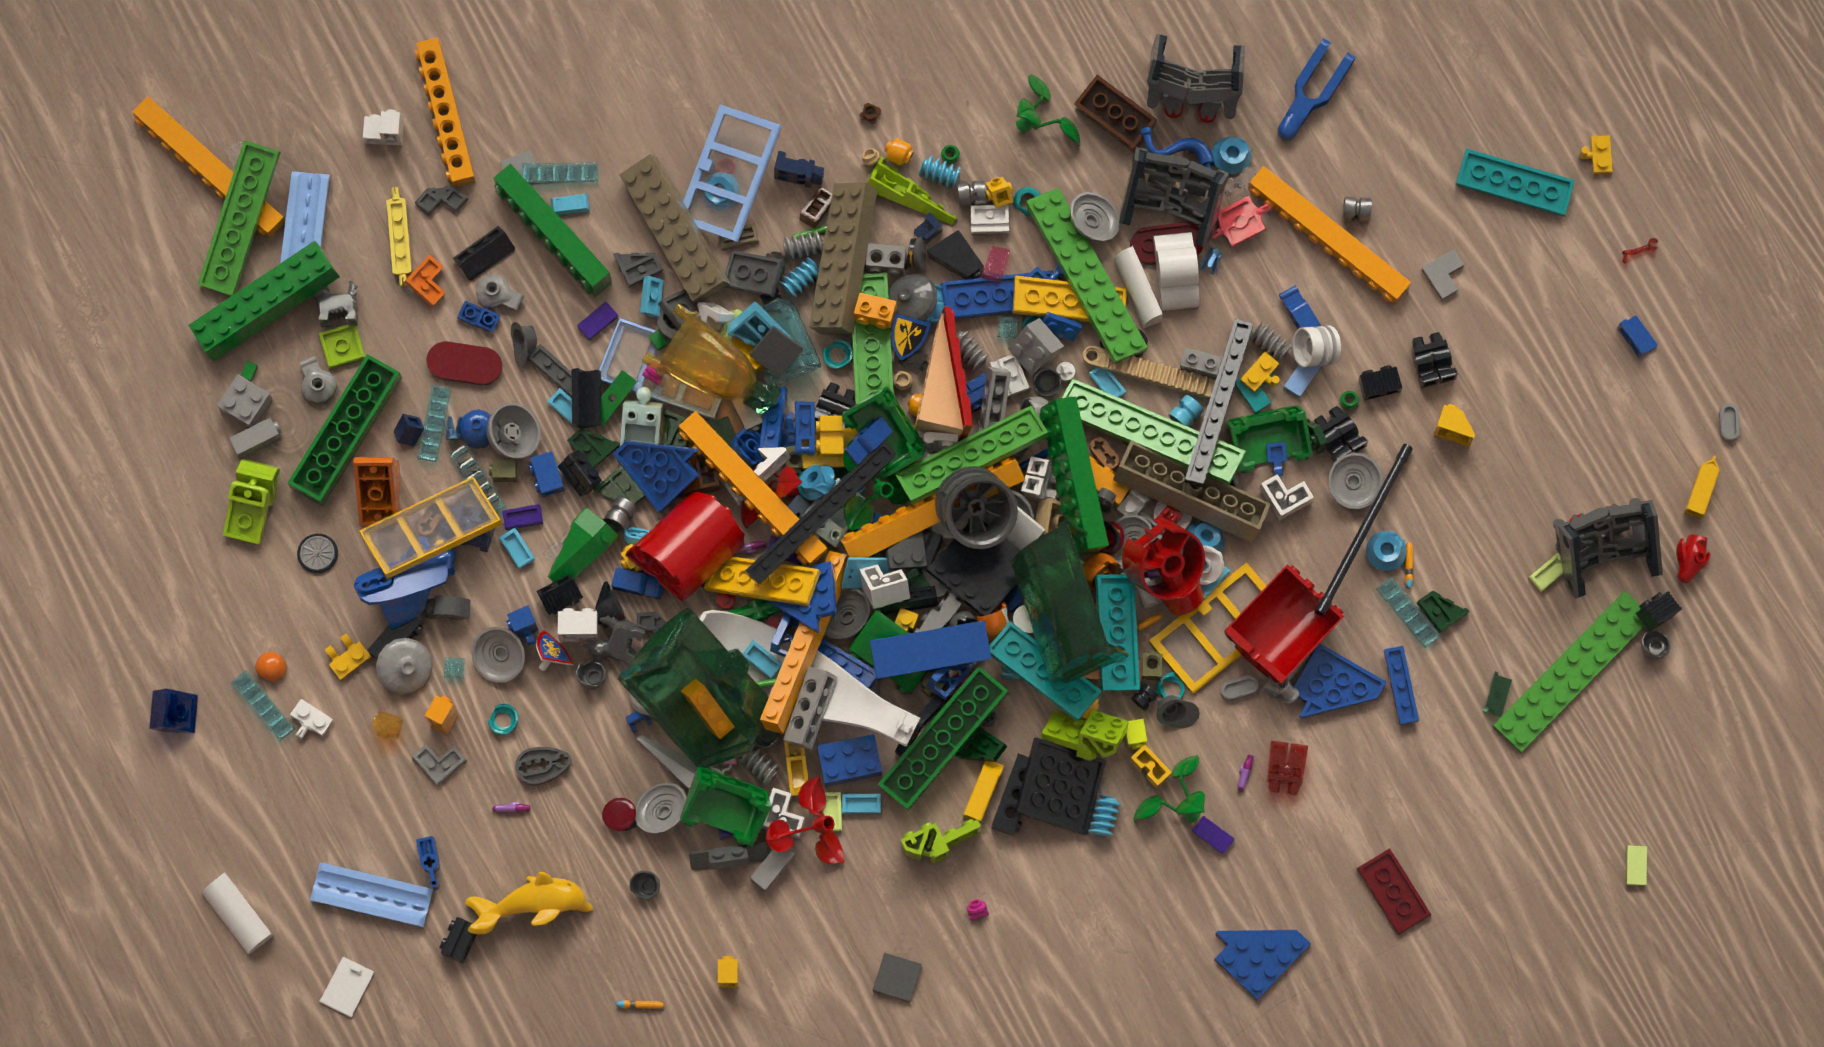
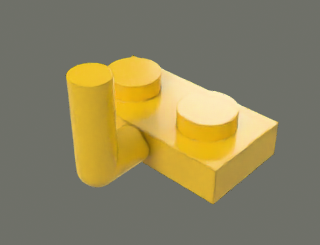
M1610 135L1591 136V152H1589L1587 146H1584L1579 153V158L1592 159L1593 174H1612Z
M1264 352L1244 374L1240 382L1254 393L1264 382L1272 388H1276L1280 379L1278 376L1271 377L1270 375L1280 363Z

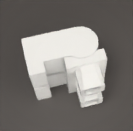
M1031 456L1026 472L1028 475H1025L1021 489L1027 499L1037 502L1049 498L1058 500L1059 495L1056 490L1051 489L1052 483L1056 484V480L1052 474L1053 466H1050L1049 460Z

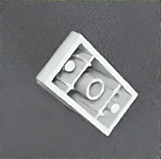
M1192 233L1153 236L1161 311L1198 308L1200 304L1199 271Z

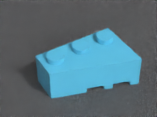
M756 301L727 325L728 335L735 336L743 340L744 343L753 346L759 343L773 325L791 337Z

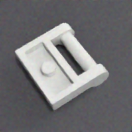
M925 433L923 436L925 452L931 454L934 451H941L957 443L958 434Z

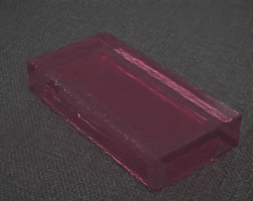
M996 246L991 247L982 274L983 279L1001 282L1010 255L1009 249Z

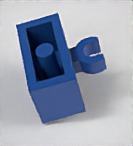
M529 605L508 613L509 620L506 623L509 630L519 639L525 636L529 646L536 643L532 633L539 629Z

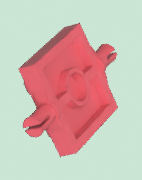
M1247 196L1220 210L1218 214L1220 228L1214 231L1213 239L1224 234L1231 246L1234 247L1265 231L1266 228L1262 222L1261 215L1271 210L1269 204L1267 203L1257 208L1250 196Z

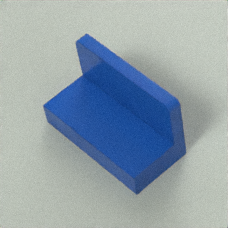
M1636 315L1629 320L1625 319L1619 323L1617 329L1638 358L1657 347V343Z

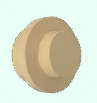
M874 148L866 149L862 153V162L867 166L875 165L880 159V153Z
M905 371L896 373L893 378L894 386L899 390H907L912 385L911 375Z

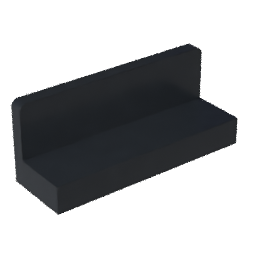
M497 226L452 259L461 268L467 279L471 281L515 250V247L505 231Z
M579 368L571 369L572 425L579 428L601 426V371H584Z
M935 586L910 589V599L885 605L880 608V612L885 615L898 613L900 609L910 611L938 606Z

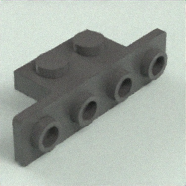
M766 842L754 843L753 847L737 845L689 852L692 870L710 868L711 870L747 865L749 862L765 860L768 856Z

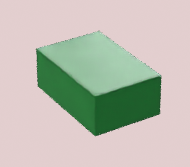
M658 330L648 336L657 351L668 346Z
M246 361L241 376L252 382L258 365Z

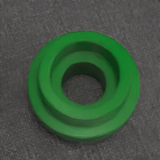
M947 145L941 151L942 160L947 161L948 164L957 162L960 157L958 148L953 145ZM950 152L954 154L951 158L947 156Z
M1346 391L1340 397L1341 406L1347 410L1356 408L1359 403V397L1353 391ZM1351 398L1353 402L1349 404L1346 402V399Z

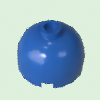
M480 409L471 410L461 419L459 432L461 438L469 447L479 449L485 448L490 444L486 433L487 422L491 416L488 412Z
M743 429L734 436L730 447L750 468H753L765 461L758 450L761 435L754 430L750 432L746 431L747 429Z

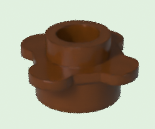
M866 103L864 104L863 112L859 115L860 119L867 120L870 124H875L877 116L881 114V109Z

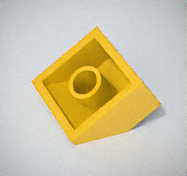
M1448 404V406H1443L1433 435L1470 447L1475 433L1464 412L1459 410V407Z

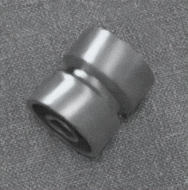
M984 180L973 181L972 184L968 182L957 183L959 207L970 206L971 203L975 205L986 204Z
M1345 196L1343 220L1354 221L1358 219L1359 222L1369 223L1372 198L1361 197L1357 200L1356 197Z
M616 497L611 505L612 509L608 510L603 521L616 533H624L630 523L629 521L632 520L637 512V507L626 498Z

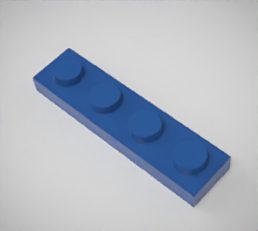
M786 387L767 389L759 448H780L788 394Z
M822 638L818 651L871 690L878 680L876 679L875 670Z
M1404 647L1384 649L1399 725L1419 722Z

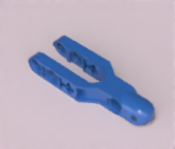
M1322 39L1296 79V98L1279 124L1277 130L1279 137L1284 140H1292L1311 111L1327 105L1355 61L1356 57L1347 52L1320 96L1310 99L1304 95L1303 89L1312 77L1319 61H1322L1326 50L1332 44L1327 39Z

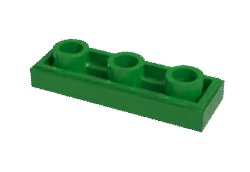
M621 370L601 397L602 426L607 423L638 382L625 370ZM612 394L616 396L615 401L611 399Z

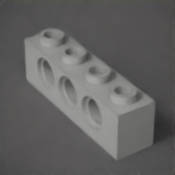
M987 367L978 432L1003 420L1005 417L1011 372L1005 368Z
M808 667L783 740L793 746L812 750L837 679L836 676L825 670Z

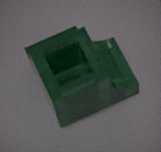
M757 381L747 387L742 403L762 414L777 404L781 389L773 381L767 385Z

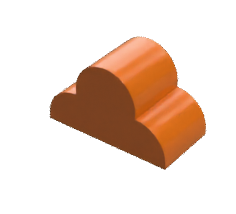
M355 457L353 467L359 526L372 525L399 512V461L395 460L394 457Z

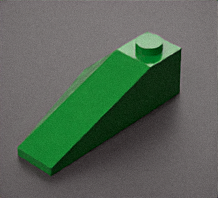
M586 507L572 521L568 536L564 539L563 547L547 576L552 582L568 574H571L573 578L577 577L619 536L607 523Z

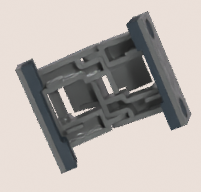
M1156 33L1150 54L1147 76L1149 86L1147 106L1152 109L1156 108L1163 94L1166 115L1170 118H1178L1183 113V101H1186V104L1202 103L1198 108V117L1202 122L1210 123L1215 120L1217 111L1221 108L1223 101L1225 117L1233 119L1236 115L1238 99L1243 93L1245 46L1233 45L1232 69L1203 70L1198 72L1164 60L1165 55H1163L1167 36Z
M1136 147L1121 206L1119 223L1130 225L1134 207L1157 211L1165 209L1167 212L1201 225L1195 244L1206 247L1214 233L1229 173L1220 169L1214 171L1194 161L1190 163L1184 157L1149 153L1147 149ZM1144 173L1150 174L1148 181L1160 189L1147 188ZM1176 182L1180 183L1179 189L1175 187ZM1208 190V198L1202 203L1187 197L1188 194L1205 197Z
M1633 498L1629 501V505L1618 506L1612 504V506L1598 508L1585 515L1583 513H1580V515L1574 514L1569 522H1564L1562 519L1553 521L1557 539L1555 547L1562 560L1564 584L1575 599L1586 595L1585 581L1581 577V573L1602 565V561L1609 562L1646 557L1651 577L1663 575L1658 515L1652 500L1641 501L1638 498ZM1630 526H1632L1633 537L1616 538V534L1630 530ZM1581 545L1588 546L1581 550Z

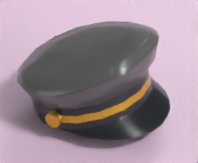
M922 237L911 238L905 270L909 267H916L921 271L926 269V246Z

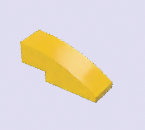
M784 740L790 793L794 796L799 794L802 785L808 781L805 749L793 746Z

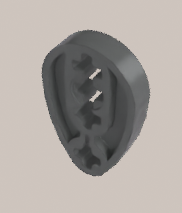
M535 747L524 750L518 756L515 768L518 777L524 783L537 786L548 783L562 775L571 766L572 759L567 752L556 748ZM561 756H564L565 759H568V761L565 762V765L557 763V761L561 759ZM542 760L549 763L546 769L537 767L535 772L532 769H528L527 773L519 771L523 764L530 767L532 762H535L536 765H540Z

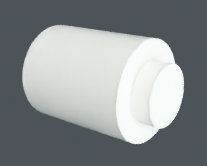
M1149 577L1144 578L1147 586L1156 585L1155 580H1150ZM1137 586L1144 608H1150L1162 603L1161 599L1152 596Z

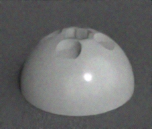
M506 403L499 406L489 417L486 428L487 438L491 447L498 454L510 459H520L529 456L535 451L540 441V426L535 415L527 407L518 403Z

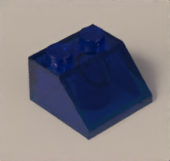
M167 688L154 690L152 693L149 729L163 732L195 733L198 695Z

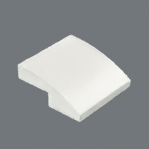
M1018 507L1016 524L1006 540L1026 555L1045 529Z

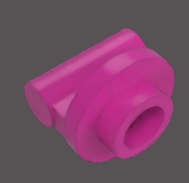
M652 363L647 364L642 376L659 385L665 372L661 365Z
M975 899L967 906L970 921L989 915L984 901Z

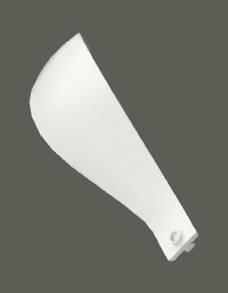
M705 611L698 622L689 618L686 626L693 629L689 645L698 661L711 674L729 687L766 706L772 687L750 690L749 683L770 680V678L741 654L754 640L783 663L785 657L770 652L771 641L777 629L757 620L726 611ZM790 642L782 644L780 649L788 652L791 645ZM817 650L811 668L828 671L837 677L822 721L866 728L907 746L920 717L882 699ZM780 669L777 671V673L773 676L772 679L777 678Z

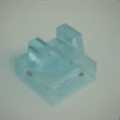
M999 317L997 337L1015 339L1017 337L1018 318Z
M445 657L444 678H464L465 659Z

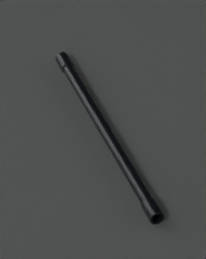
M1403 444L1397 454L1396 460L1324 596L1320 599L1314 611L1316 615L1325 617L1339 586L1402 467L1413 451L1410 445Z

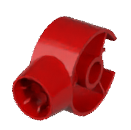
M1155 518L1153 521L1158 525L1151 530L1144 529L1146 534L1137 541H1133L1130 538L1127 539L1122 552L1123 570L1133 584L1152 596L1161 599L1172 614L1185 615L1197 609L1204 600V592L1199 580L1205 566L1204 548L1200 540L1193 533L1168 519ZM1163 531H1165L1164 534L1162 535L1161 539L1157 538V539H1155L1154 541H1152V540H1153L1154 538H1156L1159 534H1161ZM1154 569L1158 571L1164 582L1147 586L1143 570Z

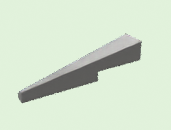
M643 735L637 738V741L688 790L698 767L710 769Z

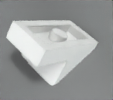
M698 302V309L705 330H719L721 324L734 320V313L716 303Z
M784 447L759 448L758 450L765 461L759 463L754 472L765 482L791 458L788 451Z
M1131 489L1127 498L1117 508V511L1123 516L1138 515L1152 498Z

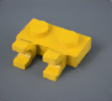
M347 634L340 637L341 641L348 648L342 655L339 656L331 645L325 649V652L333 661L329 666L340 680H343L371 658V655L359 641L354 644Z

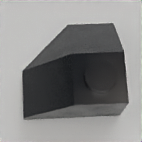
M607 581L603 583L595 606V610L598 613V624H603L604 628L609 627V625L601 622L600 618L609 615L618 621L625 619L624 611Z

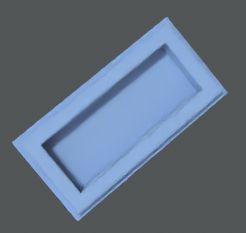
M1298 365L1284 385V388L1300 398L1321 366L1301 367Z

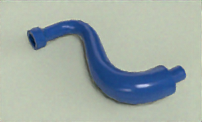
M1145 127L1140 130L1149 153L1171 156L1181 151H1190L1197 157L1200 165L1212 169V165L1215 162L1208 146L1201 140L1184 138L1163 150H1157L1152 142L1151 127Z

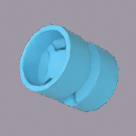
M1185 395L1179 402V407H1174L1168 416L1175 422L1191 427L1194 423L1193 419H1198L1204 412V409L1191 396Z

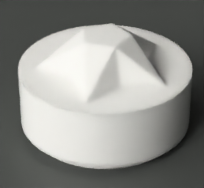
M1063 362L1058 365L1056 371L1060 374L1061 381H1071L1075 376L1074 366L1069 362Z

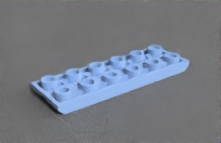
M292 171L280 263L313 241H316L322 247L330 175Z
M320 863L310 901L423 928L433 889Z

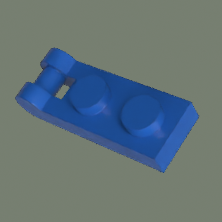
M795 401V455H815V402ZM801 441H808V446H802Z

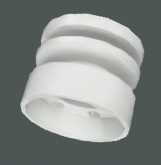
M1330 325L1302 327L1294 334L1293 354L1299 366H1329L1336 364L1339 360L1341 341L1334 327Z

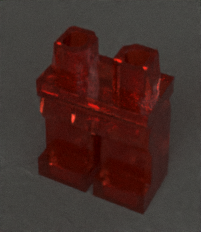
M1271 740L1266 780L1268 781L1269 792L1279 793L1280 783L1288 784L1287 794L1297 795L1303 783L1308 746L1291 743L1288 763H1286L1289 743Z

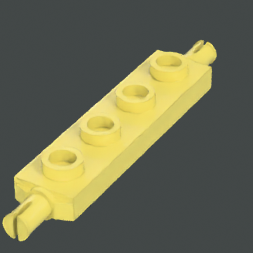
M392 187V198L387 200L393 275L399 276V286L403 287V282L407 279L406 275L412 273L406 199L401 198L399 195V187Z

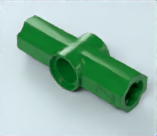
M756 599L747 603L746 606L728 612L760 622L769 618L770 615L782 611L763 599Z

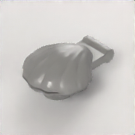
M490 274L483 277L477 284V299L487 308L504 305L517 311L524 298L522 294L509 289L508 282L502 275Z
M315 356L299 362L305 374L301 386L302 394L307 400L315 403L328 401L337 388L335 377L331 373L320 369Z

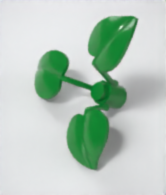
M1033 74L1029 75V85L1039 96V100L1034 106L1025 98L1020 100L1017 117L1021 119L1016 122L1019 131L1026 134L1032 128L1037 130L1040 127L1059 123L1064 134L1079 147L1080 135L1078 129L1068 118L1062 117L1061 119L1041 123V119L1035 109L1043 99L1049 101L1051 93L1047 85L1040 78Z
M854 439L850 440L846 447L849 446L854 441ZM844 451L843 464L846 470L851 472L857 465ZM895 473L888 477L887 482L880 481V479L875 477L872 479L875 481L873 486L875 495L865 500L860 496H854L845 504L844 516L847 527L850 530L859 529L873 517L874 507L867 503L868 501L884 497L888 498L890 502L899 505L909 500Z
M1198 755L1181 760L1172 770V776L1174 778L1179 777L1187 797L1186 800H1183L1175 808L1166 801L1161 800L1159 795L1151 796L1137 807L1133 818L1134 822L1154 816L1160 810L1161 805L1167 806L1176 812L1178 816L1182 815L1188 823L1195 822L1200 817V813L1205 812V794L1202 791H1197L1189 795L1184 783V776L1191 775L1197 768L1199 763Z

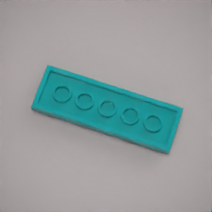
M1466 148L1455 185L1564 217L1575 180Z
M1125 574L1096 575L1101 691L1140 690L1135 584Z
M1011 621L989 645L991 656L1077 722L1102 692Z

